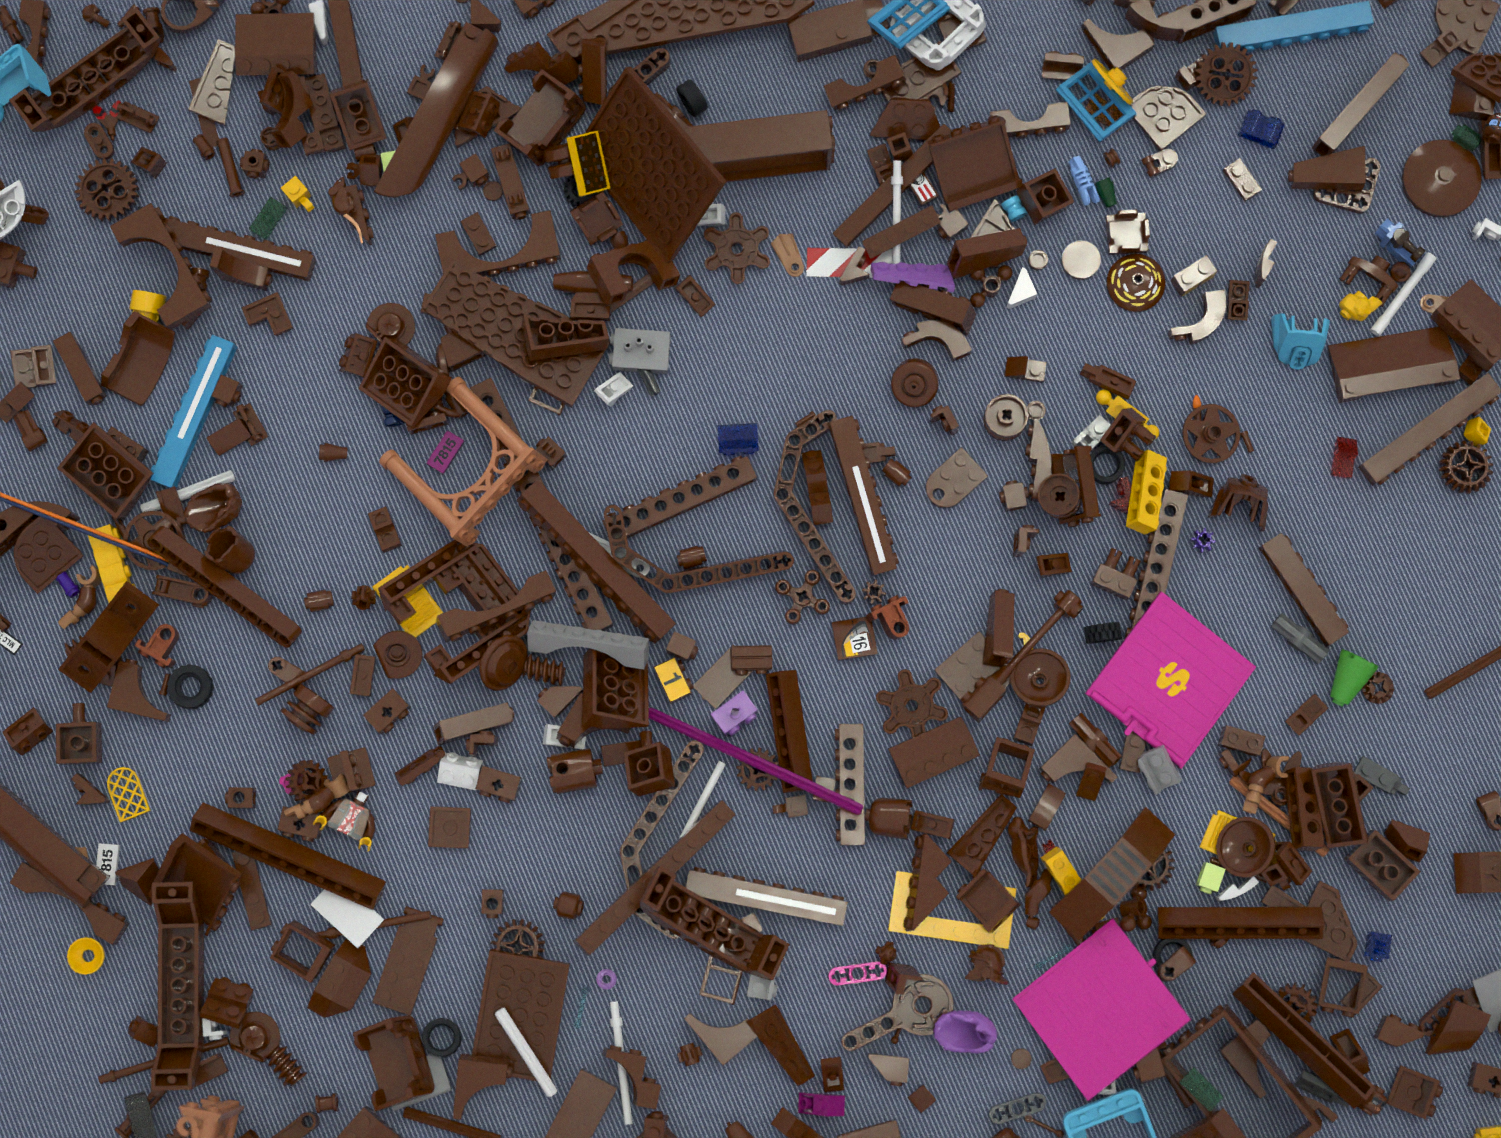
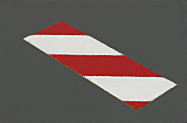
M807 248V276L841 277L857 249ZM889 249L871 259L865 250L864 256L867 258L862 267L858 266V268L869 273V278H873L870 271L871 263L886 262L892 264L893 249Z

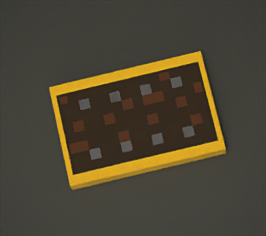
M598 130L567 137L579 196L611 189Z

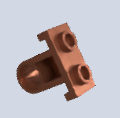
M896 595L887 600V605L882 607L880 603L870 608L871 613L866 615L869 622L879 619L889 638L898 639L908 634L909 623L900 607L909 603L906 596L899 598ZM894 624L900 626V633L894 631Z
M162 624L155 630L146 646V642L140 639L137 640L134 646L139 648L138 653L146 658L149 656L156 659L154 663L165 669L166 665L172 668L176 661L171 658L166 660V658L177 643L179 632L171 625ZM166 630H170L171 637L167 640H164V632Z

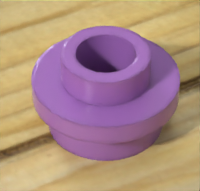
M604 969L598 973L596 981L600 988L607 990L615 986L617 977L612 970ZM605 975H608L610 977L609 983L603 982V977Z

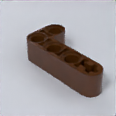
M658 48L634 67L633 70L646 85H649L669 68L670 54L666 49ZM659 57H660L661 59H664V58H665V61H664V62H663L662 60H659V61H658V58H659ZM644 69L652 71L649 75L642 74ZM614 85L611 86L610 89L608 90V95H609V93L611 92V90H612V88L614 87Z

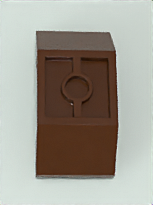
M1501 851L1453 853L1455 894L1501 892Z

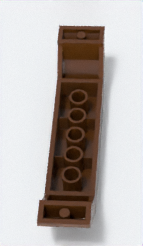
M194 882L152 883V904L154 905L158 922V1048L153 1069L151 1070V1091L193 1090L204 1048L202 1018H200V1011L204 1005V921Z

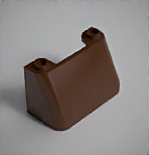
M543 69L533 77L532 87L535 90L512 121L508 118L502 119L493 130L537 166H542L545 163L542 151L560 145L586 110L585 103L575 92Z
M405 1015L388 1018L353 1032L355 1046L361 1051H368L379 1088L372 1093L371 1098L375 1111L384 1110L433 1093L434 1081L416 1021L412 1016Z

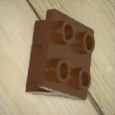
M365 747L352 751H341L338 755L327 758L332 780H335L339 774L343 773L349 787L348 793L376 785Z

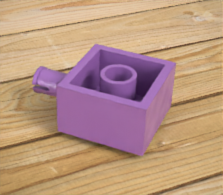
M741 691L711 713V717L725 736L728 734L733 736L741 730L740 725L744 722L748 725L757 718L758 710L746 693Z

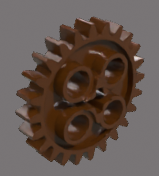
M1221 42L1220 48L1217 44H1213L1214 50L1212 51L1207 48L1208 54H1201L1203 61H1196L1200 68L1194 69V71L1199 73L1195 79L1200 82L1195 86L1202 87L1199 94L1206 93L1205 100L1212 97V104H1215L1217 100L1220 106L1223 105L1224 101L1227 106H1230L1231 100L1238 104L1239 97L1245 100L1244 93L1251 94L1248 89L1249 86L1255 87L1251 82L1258 79V77L1253 76V73L1257 72L1258 69L1252 68L1256 61H1250L1253 56L1252 54L1245 55L1247 52L1246 48L1240 51V44H1237L1234 48L1232 42H1229L1227 47L1225 42ZM1217 58L1222 60V65L1219 68L1214 67V60ZM1239 60L1241 62V67L1239 70L1235 71L1233 69V63ZM1227 70V72L1242 74L1243 76L1242 78L1224 77L1218 74H1209V71L1226 72ZM1217 77L1219 83L1215 88H1212L1210 82L1213 78ZM1233 80L1238 82L1235 90H1231L1229 87L1230 82Z
M103 158L102 164L95 160L96 166L94 167L89 163L88 171L82 169L85 175L77 176L81 182L75 183L80 188L74 191L76 195H79L76 198V201L81 203L79 207L82 210L85 209L87 215L91 214L93 219L99 217L101 222H103L105 217L111 222L112 216L119 220V214L125 217L126 209L132 211L130 204H137L133 198L139 197L134 192L140 189L138 185H134L138 182L137 178L133 177L135 175L134 172L129 171L130 168L127 165L123 166L121 161H118L116 164L112 158L109 163ZM108 174H114L111 180H106ZM92 185H98L95 191H90ZM107 187L109 189L108 193H106L105 188ZM125 189L123 195L117 196L118 190ZM103 200H108V204L105 207H100Z

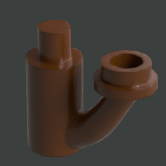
M447 391L444 393L447 397L445 400L451 409L442 406L443 402L441 400H438L430 409V411L436 410L441 412V414L445 413L448 417H458V419L463 418L469 413Z

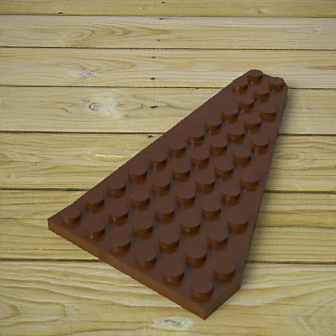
M609 0L583 15L579 14L547 33V37L560 54L567 50L578 61L582 60V56H578V44H582V39H606V55L786 23L815 4L814 0Z

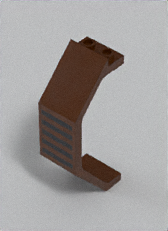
M1147 807L1142 808L1138 812V816L1120 839L1088 874L1051 907L1052 909L1049 913L1078 941L1116 906L1155 863L1176 835Z

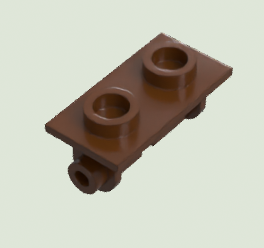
M449 22L434 55L435 57L445 61L463 28L460 22Z
M126 101L123 104L119 103L117 106V110H119L116 116L117 119L150 134L160 118Z
M250 403L245 406L240 404L236 407L237 410L232 412L236 419H244L252 434L248 439L251 446L269 437Z
M67 410L53 414L56 416L52 420L54 427L65 434L71 429L69 437L76 442L79 441L90 427L87 423L77 420Z

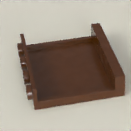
M999 115L991 116L987 119L988 121L982 123L979 121L969 124L968 128H956L951 130L950 134L944 136L943 134L933 136L932 140L927 141L943 200L949 211L1018 189L1023 185L1022 179L1017 172L1004 124L1006 120L1003 117H999Z
M181 833L171 843L153 883L194 882L203 921L208 925L205 933L208 936L212 931L216 932L221 926L222 921L220 919L226 915L228 911L226 907L235 897L232 894L237 891L241 884L239 879L242 873ZM152 887L148 894L150 898H152Z

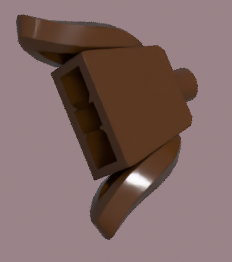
M444 325L447 335L440 338L441 343L436 349V365L439 369L449 375V368L453 372L485 356L484 352Z

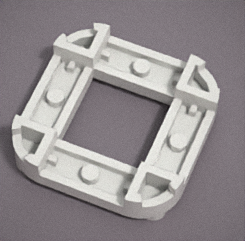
M911 0L910 2L918 6L924 0ZM944 0L950 6L949 11L963 23L940 45L931 43L922 34H919L906 44L904 48L926 66L935 70L943 69L980 36L986 27L982 8L978 3L975 5L970 0ZM929 1L920 10L927 15L936 5ZM906 5L899 13L897 11L894 13L902 18L913 9ZM915 12L905 22L913 26L923 17ZM891 16L892 20L890 26L894 25L898 21L893 16ZM901 23L892 30V34L898 38L908 28Z

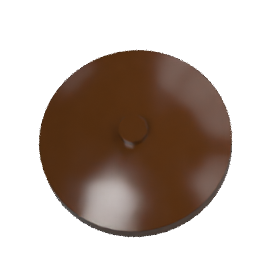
M1433 140L1422 144L1408 157L1402 171V186L1410 203L1422 213L1433 217H1451L1463 212L1474 202L1481 188V169L1475 156L1463 145L1450 140Z

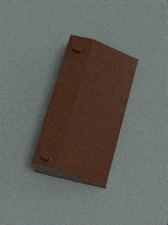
M1439 326L1327 346L1338 403L1355 401L1362 396L1435 384V387L1449 385L1460 380L1457 360L1447 334Z

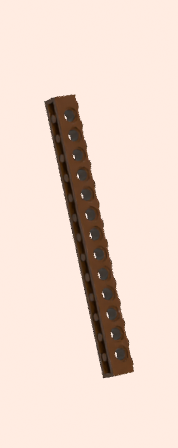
M490 377L470 387L471 391L483 402L487 398L493 399V404L489 408L497 416H501L502 421L520 437L492 378ZM499 440L500 451H501V450H504V449H505V450H509V449ZM508 455L504 456L507 462L503 464L505 468L507 465H509L511 460ZM529 470L526 476L513 484L516 491H521V493L537 479L545 487L538 471L534 474ZM530 516L529 518H530V520H531L533 526H534V527L538 526L537 524L534 523V521H533V519H532V516ZM538 526L541 531L538 536L543 545L547 543L550 549L547 551L551 562L555 561L558 566L555 571L560 580H565L567 586L564 589L569 598L573 596L576 604H573L577 615L582 614L584 622H582L583 627L604 631L614 626L588 575L583 569H579L575 565L572 558L569 564H561V558L566 554L562 552L560 546H552L553 540L547 536L546 531L541 526ZM578 573L580 575L579 581L575 583L569 581L570 575ZM585 590L589 593L586 600L578 599L580 591ZM590 608H595L598 613L596 617L589 618L587 617V611Z

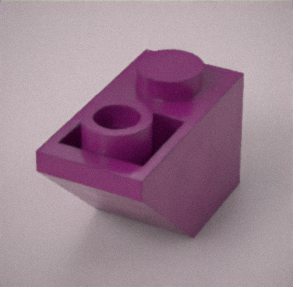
M799 1092L798 1113L827 1117L844 1116V1095Z

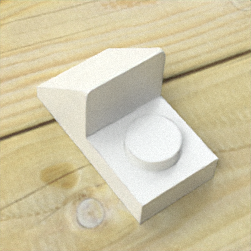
M619 372L598 386L594 391L608 406L612 407L618 398L631 390L633 385Z

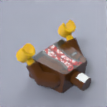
M358 791L353 802L346 798L344 800L338 799L330 804L320 816L316 817L313 826L316 822H320L322 824L320 830H323L325 825L360 841L359 849L361 845H367V852L370 851L371 841L376 829L375 819L371 814V810L364 807L369 796Z

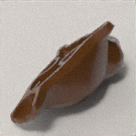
M1014 817L1007 828L1008 835L1012 839V857L1017 867L1026 876L1025 885L1028 888L1037 880V836L1039 829L1036 826L1029 829L1021 817Z

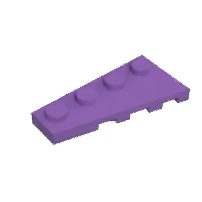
M871 263L870 271L873 280L898 284L900 281H905L910 286L916 287L920 283L929 285V289L935 290L938 287H945L948 292H954L955 289L948 266L943 264Z

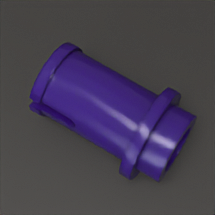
M67 572L57 576L56 581L65 590L66 596L73 598L80 592L79 586L74 584Z

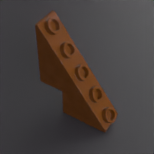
M927 834L916 836L914 841L916 851L911 863L913 873L909 880L910 896L906 901L908 911L903 923L906 932L914 931L949 894L936 878L952 861Z

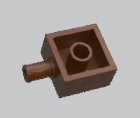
M0 242V286L15 289L19 275L35 279L38 268L23 264L26 252L22 248Z
M73 703V721L71 723L55 724L56 764L102 763L101 723L85 721V703Z
M651 731L640 732L641 747L624 752L628 790L638 797L675 786L670 749L661 742L653 743Z

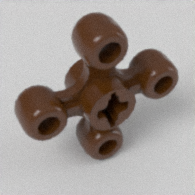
M809 570L805 573V582L799 588L792 587L784 579L776 583V592L782 596H790L793 600L792 608L785 614L787 623L791 625L797 624L800 621V613L804 607H812L820 615H825L829 612V602L826 599H817L812 595V588L820 581V574L816 570ZM814 575L816 579L811 581L808 577ZM782 584L787 587L784 591L779 588ZM806 593L807 600L799 601V596L797 595ZM824 604L826 608L820 610L818 606ZM790 614H795V615L797 616V618L794 619V620H791V619L789 618V615H790Z

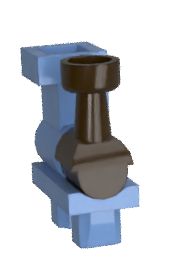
M1387 218L1374 233L1382 240L1379 245L1382 248L1386 246L1391 255L1399 262L1407 263L1411 269L1424 255L1426 250L1421 246L1415 247L1409 240L1408 230L1401 229L1404 226L1401 222L1395 225Z

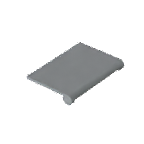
M1501 969L1472 981L1481 1010L1491 1014L1487 1024L1489 1033L1498 1030V1024L1501 1021Z
M431 1053L426 1055L435 1086L433 1093L393 1106L394 1111L452 1091L441 1057L433 1056Z

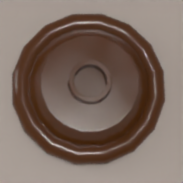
M503 635L495 639L486 648L479 666L480 679L485 687L493 691H500L511 687L523 674L525 662L528 658L527 647L523 640L515 635Z

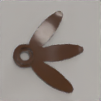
M1262 749L1261 752L1262 768L1266 766L1268 759L1272 757L1267 749ZM1300 751L1295 752L1291 756L1282 773L1291 768L1300 767L1302 759ZM1240 771L1239 777L1249 787L1248 780L1252 773ZM1275 778L1262 793L1270 795L1271 800L1279 806L1287 804L1285 778ZM1277 793H1280L1283 799H1279Z

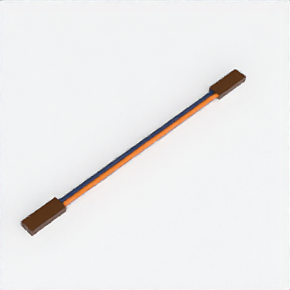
M0 492V501L161 563L168 570L188 577L157 553Z

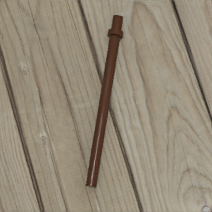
M224 1037L205 1043L203 1052L229 1045V1038ZM155 1059L117 1071L114 1069L110 1070L109 1073L98 1076L99 1083L116 1082L119 1078L151 1069Z

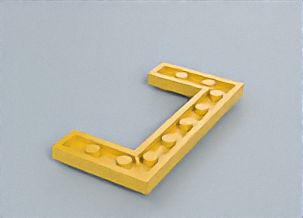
M896 871L888 931L978 945L992 944L995 947L1009 949L1013 913L993 933L988 932L983 927V924L928 916L914 931L906 932L903 923L908 911L906 901L910 896L909 880L912 873ZM1005 887L1015 898L1017 888Z

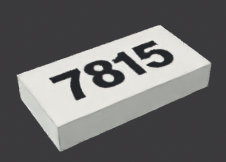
M100 843L98 845L96 866L110 876L105 885H116L117 876L115 871L118 870L120 845Z

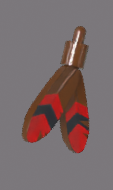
M119 100L112 105L109 116L100 106L96 105L92 108L95 117L107 129L108 136L111 137L112 141L115 140V126L119 120L116 118L119 112L117 106L121 103Z

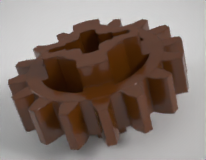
M753 748L750 749L752 754L761 756L760 758L779 765L778 762H773L776 757L775 755L768 756L769 750L762 753V748H758L757 752ZM740 761L742 763L741 766H736L737 769L741 770L737 777H743L740 783L744 784L747 782V789L754 786L755 791H758L759 787L764 791L766 790L765 785L773 786L772 779L778 780L777 777L768 773H757L755 775L753 767L745 762ZM745 767L749 768L751 774L749 779L745 774ZM761 777H766V778H768V779H767L766 781H764V782L756 783V781L758 780V778H761Z
M302 760L299 763L293 764V769L287 771L290 777L285 778V780L289 781V785L286 788H291L292 791L289 795H295V801L301 800V804H304L303 802L308 800L309 796L325 787L324 779H327L328 775L323 776L325 769H319L320 763H313V760Z
M1294 982L1293 987L1289 983L1285 985V989L1280 987L1279 993L1276 994L1283 999L1284 996L1291 993L1289 998L1283 1000L1299 1015L1307 1010L1308 1012L1301 1017L1310 1023L1313 1019L1312 1016L1315 1017L1317 1013L1314 1009L1318 1007V1003H1314L1317 997L1310 995L1312 989L1306 991L1305 984L1300 988L1297 982Z

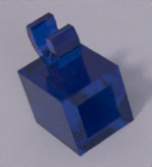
M1368 932L1364 956H1369L1370 961L1381 963L1382 959H1389L1392 935Z

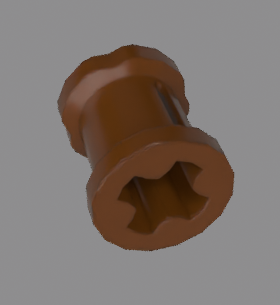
M333 1093L332 1096H315L317 1114L326 1110L338 1111L339 1104L336 1093Z

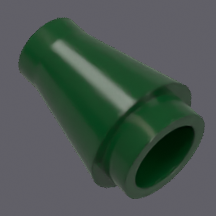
M1109 177L1096 182V190L1105 203L1106 208L1116 205L1114 181H1111Z

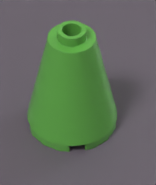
M1341 649L1330 697L1333 698L1332 702L1342 707L1344 704L1349 705L1379 666L1373 662H1368L1352 652Z

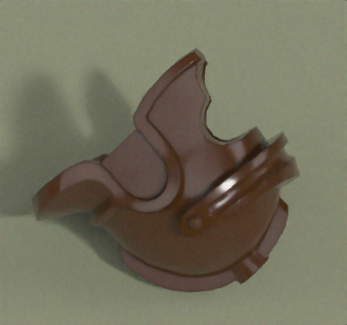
M992 944L978 946L976 951L971 950L969 952L970 955L967 957L971 958L969 962L974 963L975 967L969 971L964 979L979 982L990 979L992 982L1002 985L1009 984V981L1002 976L1004 974L1005 957L999 948Z

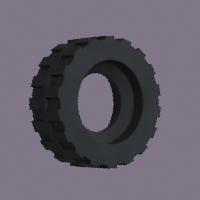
M191 664L182 665L180 668L175 669L173 674L169 676V681H167V692L170 695V699L176 705L186 709H198V707L204 706L213 695L214 685L212 678L209 676L210 674L205 669ZM188 677H194L200 683L199 692L192 697L185 696L181 691V683Z

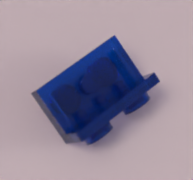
M757 423L718 425L719 453L730 456L734 455L735 452L754 454L755 451H759Z

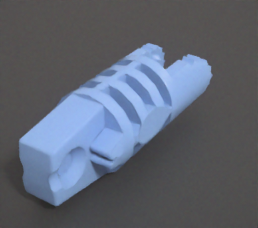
M1080 156L1073 157L1069 161L1072 178H1074L1076 188H1078L1083 205H1089L1090 198L1093 203L1100 202L1095 185L1092 183L1090 173H1088V168L1084 165Z

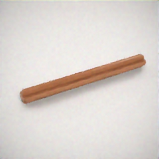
M1233 776L1230 779L1229 784L1245 797L1247 793H1250L1249 787L1240 777ZM1260 794L1261 800L1258 807L1290 831L1289 816ZM1324 844V848L1315 850V852L1324 857L1329 852V848Z

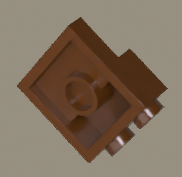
M226 977L215 978L200 1011V1018L239 1029L252 1002L254 989L246 983H241L240 985L232 983Z
M1400 1066L1386 1104L1428 1120L1429 1117L1433 1118L1436 1106L1433 1104L1436 1097H1441L1444 1087L1441 1086L1442 1082Z

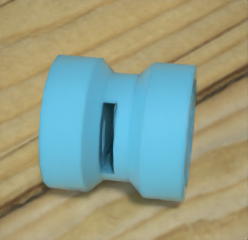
M1018 195L1009 198L1001 204L1003 210L1007 211L1010 222L1017 221L1027 214L1025 207H1022L1020 204L1021 200Z

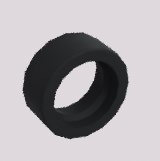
M1107 446L1098 447L1091 452L1090 456L1095 482L1108 485L1121 477L1125 469V460L1121 452L1114 453ZM1110 454L1116 459L1117 469L1114 474L1107 477L1101 476L1095 471L1094 461L1099 455Z
M1162 939L1156 944L1153 951V959L1157 961L1155 964L1157 968L1163 964L1161 952L1168 944H1177L1180 947L1184 945L1193 956L1192 948L1183 939ZM1164 968L1166 970L1165 974L1170 975L1171 968Z
M438 1018L429 1022L422 1034L425 1049L433 1056L446 1057L455 1053L462 1039L461 1030L457 1024L445 1018ZM441 1025L449 1027L454 1035L453 1043L444 1050L436 1049L430 1042L432 1030Z

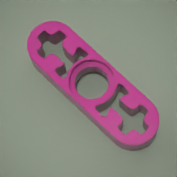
M878 961L834 967L830 970L828 978L832 984L837 986L881 980L886 976L887 968ZM875 965L883 968V972L880 973L879 977L872 973L869 974L871 978L866 979L867 971L865 966H869V970L875 969ZM857 967L863 970V977L858 980L852 977V970ZM849 968L848 975L850 981H846L847 977L840 978V982L832 979V975L835 974L836 970L843 974L846 973L844 969Z

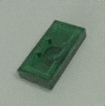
M270 197L249 227V230L267 240L288 208Z
M1194 1067L1179 1081L1209 1112L1224 1097Z

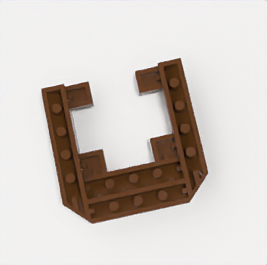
M457 540L451 541L378 588L385 612L389 611L399 625L416 614L415 609L407 598L433 581L438 584L445 595L459 588L476 611H485L499 607L509 602L519 593V590L484 544L474 542L466 547ZM531 610L517 612V615L511 619H506L505 617L492 627H488V625L482 627L479 632L475 633L480 641L454 658L450 657L441 644L427 652L423 657L434 670L435 674L433 676L452 684L480 665L486 648L495 639L503 635H515L519 638L526 635L529 629Z

